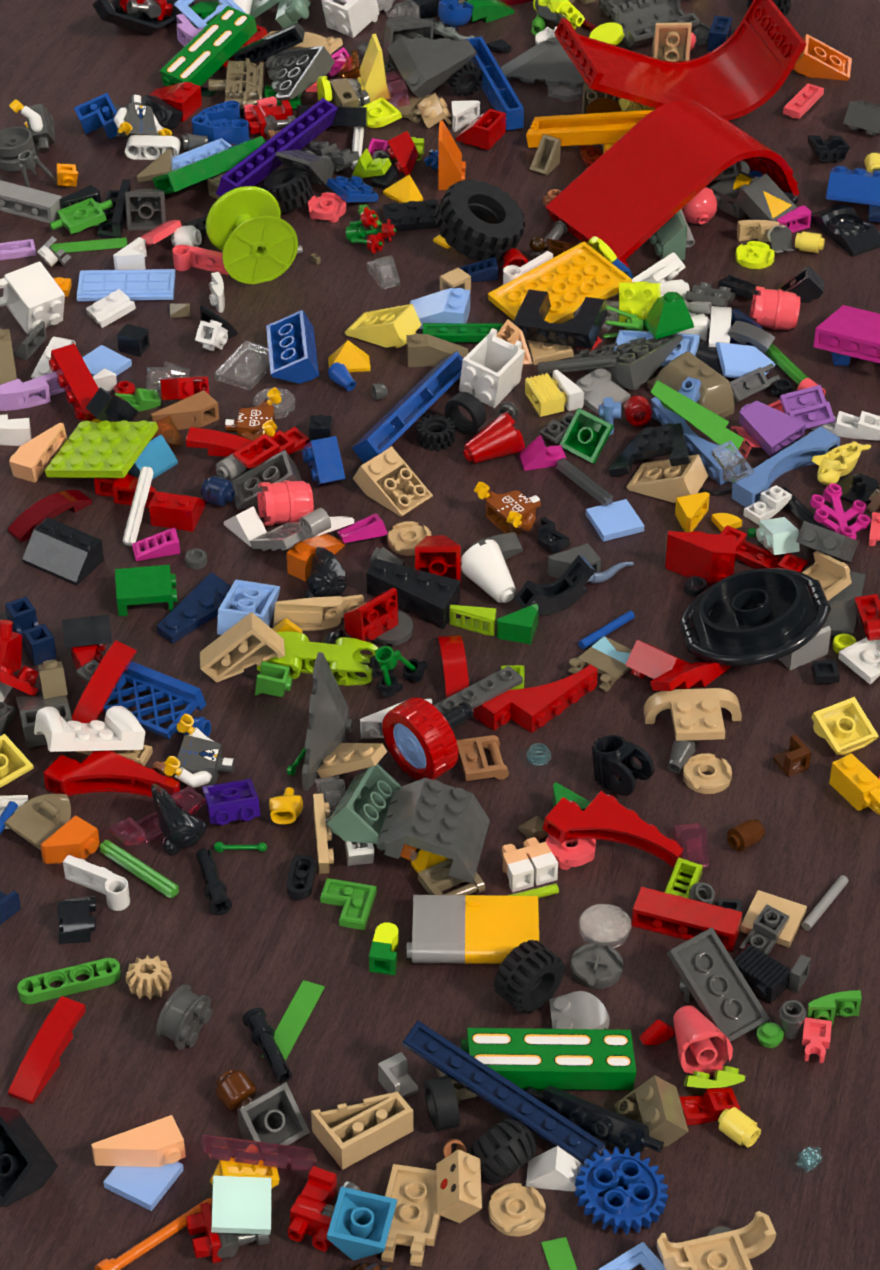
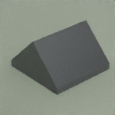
M287 1082L278 1085L237 1109L239 1133L250 1147L258 1153L261 1160L310 1133Z

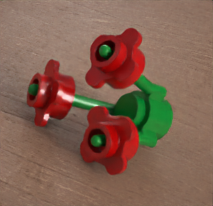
M365 207L364 212L361 213V219L350 222V226L346 227V237L351 243L367 244L368 250L375 254L377 251H382L384 246L383 239H389V242H392V236H395L396 228L394 224L391 225V221L388 219V223H382V229L365 230L364 226H373V228L378 226L377 213ZM365 235H369L367 240L362 238H364Z

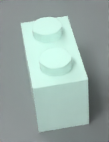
M785 517L759 521V528L756 530L757 540L773 555L800 551L799 543L796 542L799 530Z

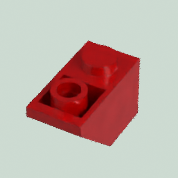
M408 131L387 141L390 147L387 151L392 160L396 159L395 166L398 172H403L405 177L409 174L411 175L419 155Z
M208 377L160 379L162 400H182L203 390L209 394Z

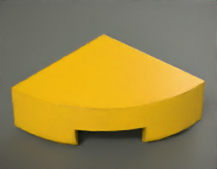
M728 513L712 514L711 521L721 532L727 525L735 529L742 527V520L735 515Z
M287 618L272 628L275 632L290 631L302 633V629Z

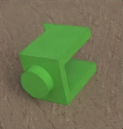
M262 661L261 672L257 675L255 696L264 693L284 697L285 691L290 692L293 678L289 677L290 667Z

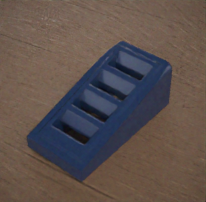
M496 257L458 267L471 276V282L498 280Z

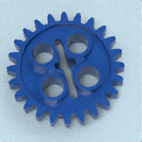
M614 1147L613 1154L603 1149L601 1156L594 1152L592 1159L586 1158L583 1167L580 1166L574 1184L576 1186L574 1195L579 1197L577 1205L585 1206L584 1216L593 1214V1224L599 1220L602 1221L603 1230L608 1225H611L613 1233H616L619 1227L623 1228L626 1235L629 1233L630 1227H633L637 1233H640L642 1225L649 1229L652 1221L657 1223L660 1214L664 1212L668 1199L666 1194L668 1185L663 1184L665 1176L661 1174L656 1175L659 1168L658 1165L648 1166L650 1158H646L643 1161L640 1160V1152L630 1156L628 1148H626L624 1154H620L617 1147Z

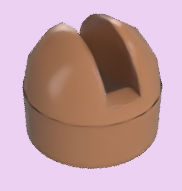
M459 1139L447 1141L443 1148L445 1158L452 1154L451 1144L456 1143V1150L459 1149L466 1152L464 1143Z

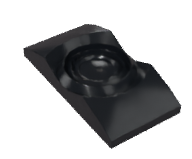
M836 205L811 214V222L852 257L880 248V233L873 224L864 223L852 207Z

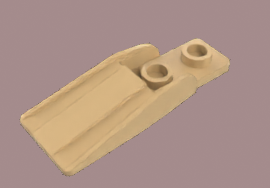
M360 594L347 597H315L277 601L274 607L273 627L287 618L301 628L302 631H322L334 628L341 623V618H344L345 613L364 603V597Z

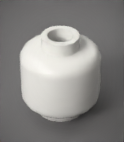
M193 225L181 226L172 234L171 241L174 246L187 245L199 247L202 242V235Z

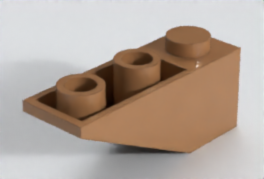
M204 390L151 414V422H157V432L189 429L190 427L200 428L219 420L218 402Z

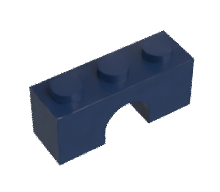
M27 596L6 603L7 620L13 622L12 632L22 635V647L33 664L36 666L44 661L56 659L54 637L45 624L39 625L36 610Z

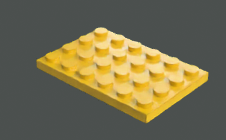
M582 242L488 293V300L514 321L529 289L546 291L549 295L551 308L545 321L560 324L571 320L578 314L585 297L607 300L619 293L620 282H632V279L586 242Z

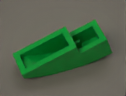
M498 0L465 1L473 5L470 19L472 22L481 19L488 23L515 13L514 9Z

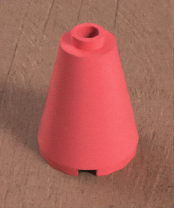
M684 1006L675 1012L673 1022L678 1057L684 1072L693 1074V1071L708 1073L711 1077L714 1075L715 1070H722L727 1060L730 1062L732 1059L733 1047L729 1038L694 1006Z

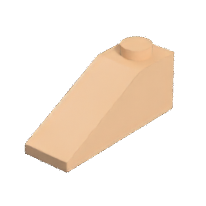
M58 423L18 448L9 461L14 477L34 483L37 482L67 440L63 423Z
M172 1115L91 1144L93 1160L96 1166L161 1167L186 1157L184 1139Z

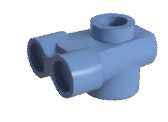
M687 377L683 381L679 393L697 403L701 396L699 391L701 381Z
M611 397L604 398L603 404H599V417L613 425V419H621V402H613ZM613 427V429H612L610 435H612V434L614 433V427Z

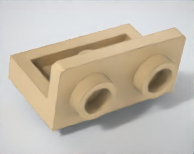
M436 93L417 104L428 129L443 119L448 125L452 124L450 120L452 115L447 108L445 100L442 97L439 99Z

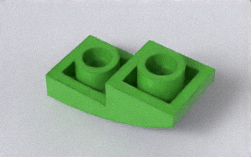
M861 991L838 992L815 999L808 1003L806 1018L832 1021L833 1025L835 1016H859L862 1000Z

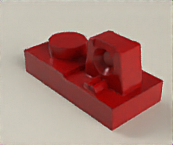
M0 664V682L35 697L38 688L35 686L38 672L35 669L24 665L19 674L15 676L11 668Z

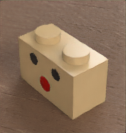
M458 1149L436 1164L437 1214L461 1223L482 1209L480 1158Z

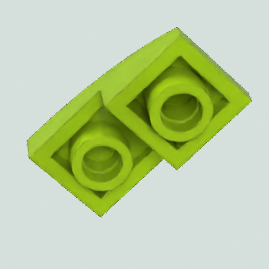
M723 1066L722 1070H715L713 1080L709 1079L710 1074L693 1071V1076H685L684 1086L693 1088L727 1087L745 1081V1075L738 1074V1068Z

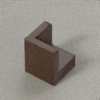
M793 735L790 737L789 749L775 754L773 760L788 777H791L809 769L811 751L797 735Z

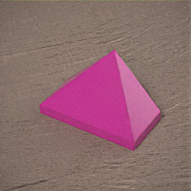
M344 47L331 55L335 63L328 73L329 77H333L354 62Z

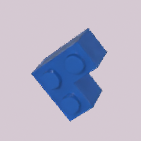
M108 93L74 107L85 134L103 127L109 139L117 136L118 127L114 122L117 111Z
M336 436L313 440L304 446V450H302L303 461L308 464V468L312 467L310 469L311 479L313 482L316 481V486L341 482L346 479Z

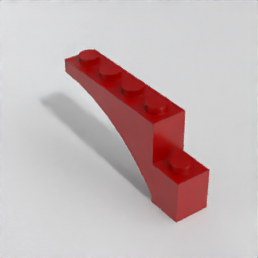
M590 664L581 671L550 684L508 690L474 708L473 717L493 731L505 725L511 719L530 733H533L538 728L543 727L553 717L560 715L571 704L576 703L582 696L593 691L598 683V669Z
M112 750L93 751L82 763L60 755L43 772L45 789L53 794H67L71 796L92 792H123L152 797L151 787L153 784H158L172 796L176 804L181 800L180 784L174 778L160 774L154 769L138 764L134 760L127 759Z
M600 791L584 811L575 802L568 801L562 797L545 817L542 827L544 831L562 844L565 840L597 839L622 843L652 854L672 867H675L678 857L681 858L684 850L677 841L664 836L656 826L646 823L639 818L635 811L625 808L614 796L607 795L603 791Z

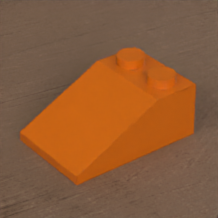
M806 34L803 40L807 45L804 52L798 58L794 70L798 74L811 78L848 81L850 79L852 58Z
M439 121L438 190H448L451 185L465 180L466 161H462V153L444 121Z

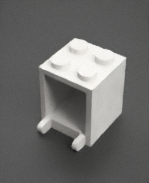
M321 0L327 27L352 38L360 33L371 21L376 22L380 14L377 0Z
M40 261L5 274L4 278L0 279V288H4L3 297L0 298V307L7 306L27 335L41 321H44L45 328L57 325L63 321L65 294Z
M492 328L490 333L463 359L459 391L468 392L478 398L480 402L495 408L520 382L525 350L521 349L522 342L516 341L515 345L496 337L497 330Z

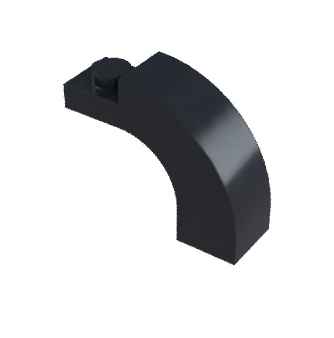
M578 555L559 579L546 585H539L527 580L514 598L522 608L537 603L539 606L538 616L560 612L575 604L585 595L588 590L584 585L596 570L585 557Z

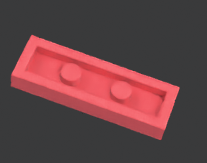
M808 83L784 106L783 114L791 118L800 119L823 96L824 88Z

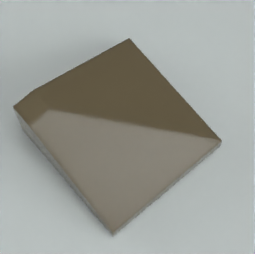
M190 302L170 304V318L191 316Z
M538 816L518 826V830L528 839L535 837L539 841L549 835L542 829L544 821Z

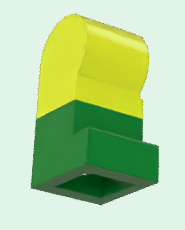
M382 923L375 930L369 954V972L396 975L397 952L395 951L399 947L398 928L393 923Z

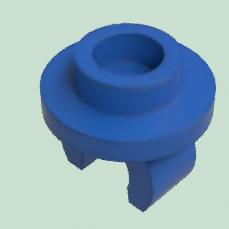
M430 150L428 152L430 156L424 159V163L426 166L430 165L433 170H436L438 168V150Z

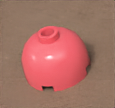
M705 187L682 208L688 223L702 225L714 217L717 211V199L712 189Z

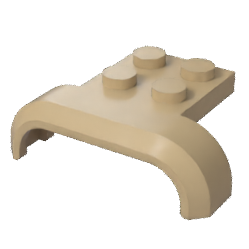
M722 688L659 691L650 696L644 705L645 724H654L656 716L661 711L671 710L676 741L725 739L721 707L731 712L732 721H741L742 715L737 696L733 692Z
M758 1211L755 1213L754 1219L747 1226L733 1231L679 1243L669 1242L666 1233H662L657 1240V1249L666 1270H753L749 1259L757 1257L768 1250L775 1241L776 1232L769 1215Z

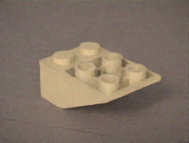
M393 447L388 448L361 465L353 477V480L368 497L400 517L433 497L431 492Z

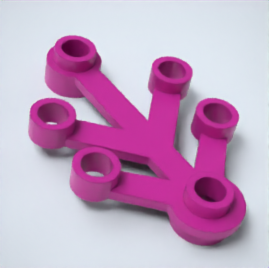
M831 483L825 488L823 497L815 494L810 500V505L817 509L814 514V520L824 524L836 533L856 540V533L861 529L868 528L871 521L867 515L863 514L866 504L861 500H855L852 508L844 513L840 500L842 488L838 484ZM825 500L832 503L833 509L824 504ZM858 515L856 522L848 526L847 522ZM828 516H829L830 518H832L833 520H835V521L837 522V524H836L835 522L831 521L830 519H828Z

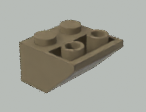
M656 1075L614 1104L616 1113L647 1125L650 1137L663 1141L664 1147L671 1145L689 1132L677 1087Z

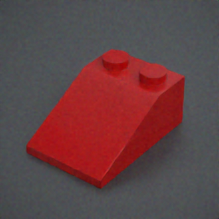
M182 82L158 88L149 94L157 96V98L180 110L183 113L180 119L181 122L188 119L202 106L201 86L191 82Z
M668 531L665 569L687 578L692 576L702 577L707 581V586H711L734 574L736 536Z

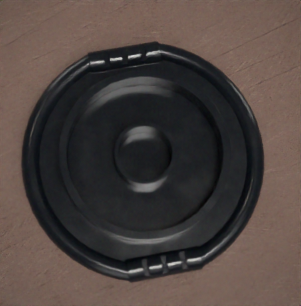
M779 568L752 569L730 575L699 593L687 606L679 621V626L689 653L704 661L719 663L723 666H750L782 658L806 645L824 626L831 607L821 583L804 573Z

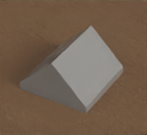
M830 626L822 627L819 633L806 645L789 655L779 658V660L789 670H792L827 655L831 635Z

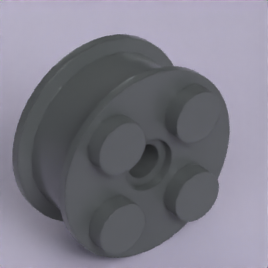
M188 984L181 985L170 996L160 1013L156 1024V1036L160 1039L167 1037L174 1041L175 1047L179 1050L187 1046L193 1047L198 1040V1032L203 1024L210 1020L213 1014V1009L210 1008V997L208 995L199 996L195 994Z

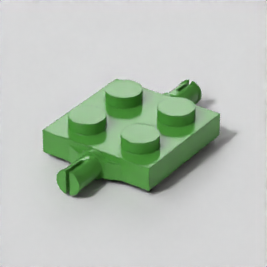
M91 197L58 210L59 220L50 222V227L52 230L63 226L71 234L80 233L86 228L97 226L107 221L103 210L113 207V203L110 199L103 203H98Z

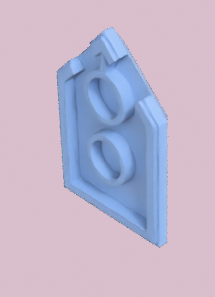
M716 342L723 377L739 378L760 367L763 368L769 364H773L774 367L776 365L755 346Z

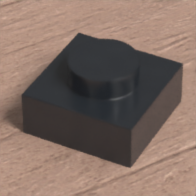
M835 659L812 661L811 669L816 684L839 683L840 674Z

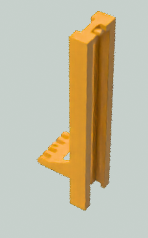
M653 110L535 117L530 126L531 129L526 133L528 148H538L543 134L560 139L561 146L616 143Z

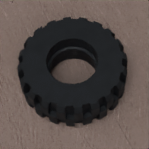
M470 179L469 181L462 180L451 185L444 194L435 213L437 228L441 237L446 240V243L456 249L458 253L479 261L496 257V261L503 260L504 253L509 249H515L525 232V218L522 209L518 207V203L508 193L485 181L480 182Z

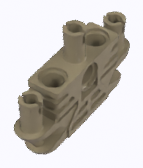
M246 58V61H228L226 80L209 79V91H225V102L230 100L237 101L240 110L243 109V111L244 106L247 104L257 105V100L263 99L264 62L256 65L251 63L249 58Z

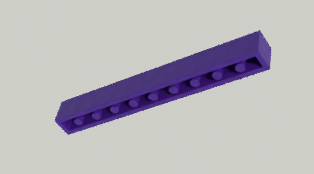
M322 98L221 177L216 195L221 197L233 189L257 185L283 164L277 158L276 152L301 150L332 125L338 107Z

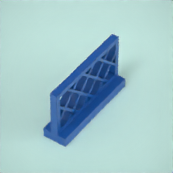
M131 662L106 702L103 712L106 713L113 706H123L125 708L136 706L137 710L131 713L144 729L170 739L177 731V724L184 714L191 715L195 709L201 711L207 704L200 688ZM127 681L134 685V687L121 690ZM150 690L152 693L146 696L139 697L138 692ZM135 694V699L123 702L122 697ZM164 697H167L170 700L168 702L161 703L158 705L156 701L157 699H161ZM119 699L117 704L106 705L110 700ZM153 701V706L141 709L140 704ZM187 705L184 710L175 712L176 706ZM171 708L170 714L159 717V711ZM155 714V718L142 720L144 715ZM173 720V723L167 729L160 727V723Z

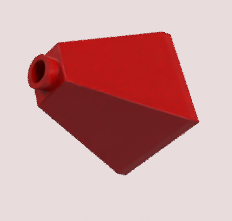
M445 535L426 536L415 546V569L461 581V546Z

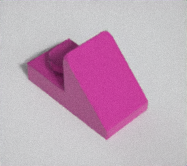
M541 435L519 454L524 471L557 466V460L566 459L561 445L546 447Z

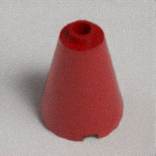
M507 412L500 414L464 445L463 455L465 459L475 464L522 452L525 449L524 440L520 430H516L513 426L515 424L513 418Z

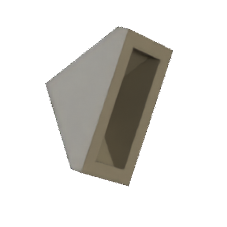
M543 134L530 170L548 175L560 164L561 140Z

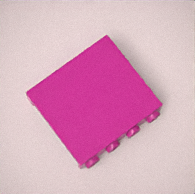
M843 305L816 327L813 347L880 363V314Z

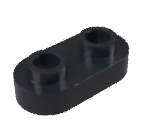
M299 855L292 859L286 883L287 894L291 898L302 900L312 894L316 876V861L314 858L308 855Z

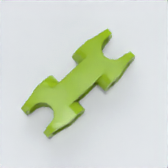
M276 632L284 639L285 656L281 658L276 656L264 661L290 667L289 677L297 679L300 673L313 674L318 652H323L338 685H365L372 682V668L362 663H370V658L375 656V650L378 647L356 638L341 637L335 641V644L309 642V638L299 632ZM361 650H369V651H371L373 654H372V655H366V654L360 653V651H361ZM257 666V670L260 672L261 666ZM355 672H363L367 676L359 677Z

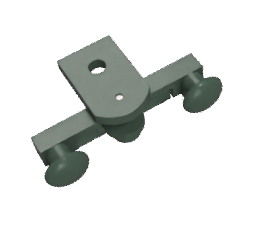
M253 0L250 16L256 18L279 2L275 20L284 29L297 23L301 17L303 19L309 17L308 7L310 6V1Z

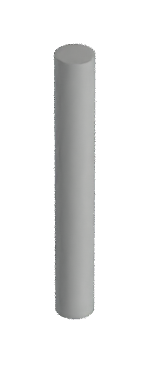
M841 875L802 922L801 926L804 930L809 931L847 885L849 880L846 876Z

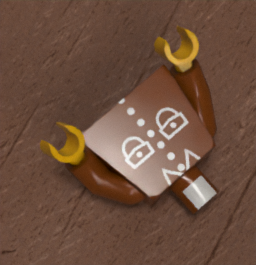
M274 387L267 393L269 399H265L256 407L241 408L238 420L226 419L225 431L237 432V436L252 441L264 434L273 437L277 429L273 403L276 405L281 402L280 391Z
M483 482L477 483L474 492L478 493L480 499L486 500L485 517L503 533L515 532L516 535L522 531L529 532L536 521V509L541 507V501L538 496L534 495L527 498L517 490L505 494H496L489 490L490 488L487 484Z

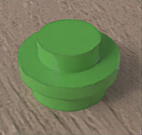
M766 1022L757 1028L756 1036L762 1046L775 1048L782 1042L784 1031L778 1024Z

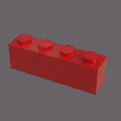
M75 343L51 350L50 369L52 372H56L58 384L61 388L65 389L67 401L74 406L76 418L82 422L96 419L86 409V406L99 388Z
M641 887L632 913L633 927L687 941L712 927L726 950L730 952L734 950L742 920V912L645 887Z

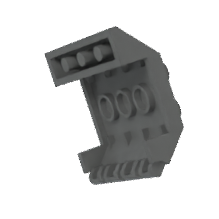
M632 0L627 2L628 8H626L625 3L613 5L611 9L612 20L614 23L622 26L624 31L623 41L628 48L652 44L656 23H692L691 31H695L701 24V21L694 13L685 14L681 10L680 0H643L644 4L642 0Z
M423 778L404 785L400 790L393 793L376 846L379 850H385L384 855L396 859L400 858L404 844L452 859L448 876L473 884L490 819L473 793L467 792L462 788L443 784L438 780Z

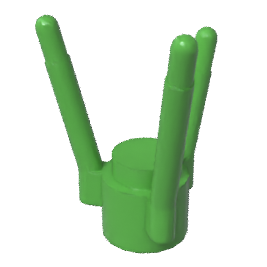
M606 305L608 311L629 318L625 322L607 320L605 321L607 325L624 327V330L643 331V319L637 318V315L629 314ZM618 333L604 334L603 338H617Z

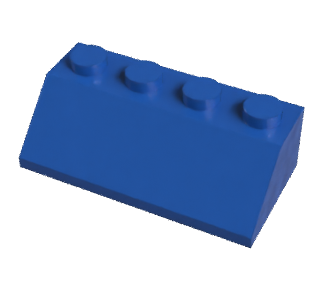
M845 166L832 168L826 199L880 206V171L871 173L866 172L862 168L847 170Z
M303 310L266 325L272 377L301 384L319 376L314 327Z

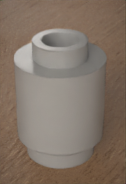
M231 454L217 463L216 472L219 477L232 480L245 472L247 467Z

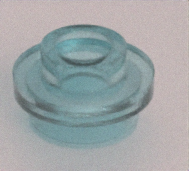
M536 743L531 745L527 751V760L533 765H545L551 760V752L545 744Z
M812 1146L805 1148L798 1154L799 1160L796 1164L799 1168L803 1167L806 1172L814 1169L824 1160L821 1155L822 1150L820 1147L813 1149Z

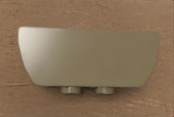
M688 351L668 363L660 370L657 377L647 382V388L652 390L658 380L679 392L683 381L687 377L698 379L701 381L699 389L701 396L697 401L698 404L722 418L734 413V397L730 382Z

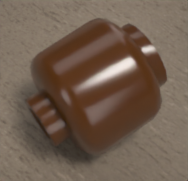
M231 1069L220 1076L216 1082L218 1085L215 1091L216 1095L229 1111H237L241 1106L254 1100L253 1098L257 1093L256 1086L244 1071H234Z

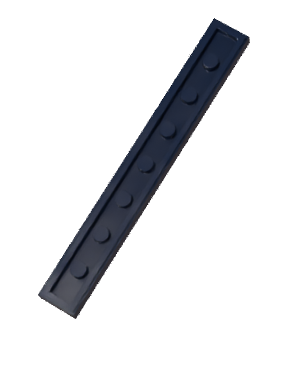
M417 1020L403 1040L402 1046L512 1119L521 1122L530 1131L554 1147L559 1146L582 1164H584L586 1158L591 1160L594 1152L600 1155L606 1144Z

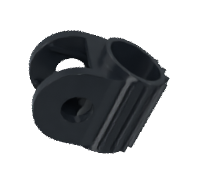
M604 735V737L594 741V745H592L595 781L605 789L622 796H628L636 788V779L647 780L655 772L654 763L650 755L642 747L625 741L621 736ZM633 757L637 758L641 762L642 767L638 766L635 763ZM615 773L621 776L622 781H619L615 777Z

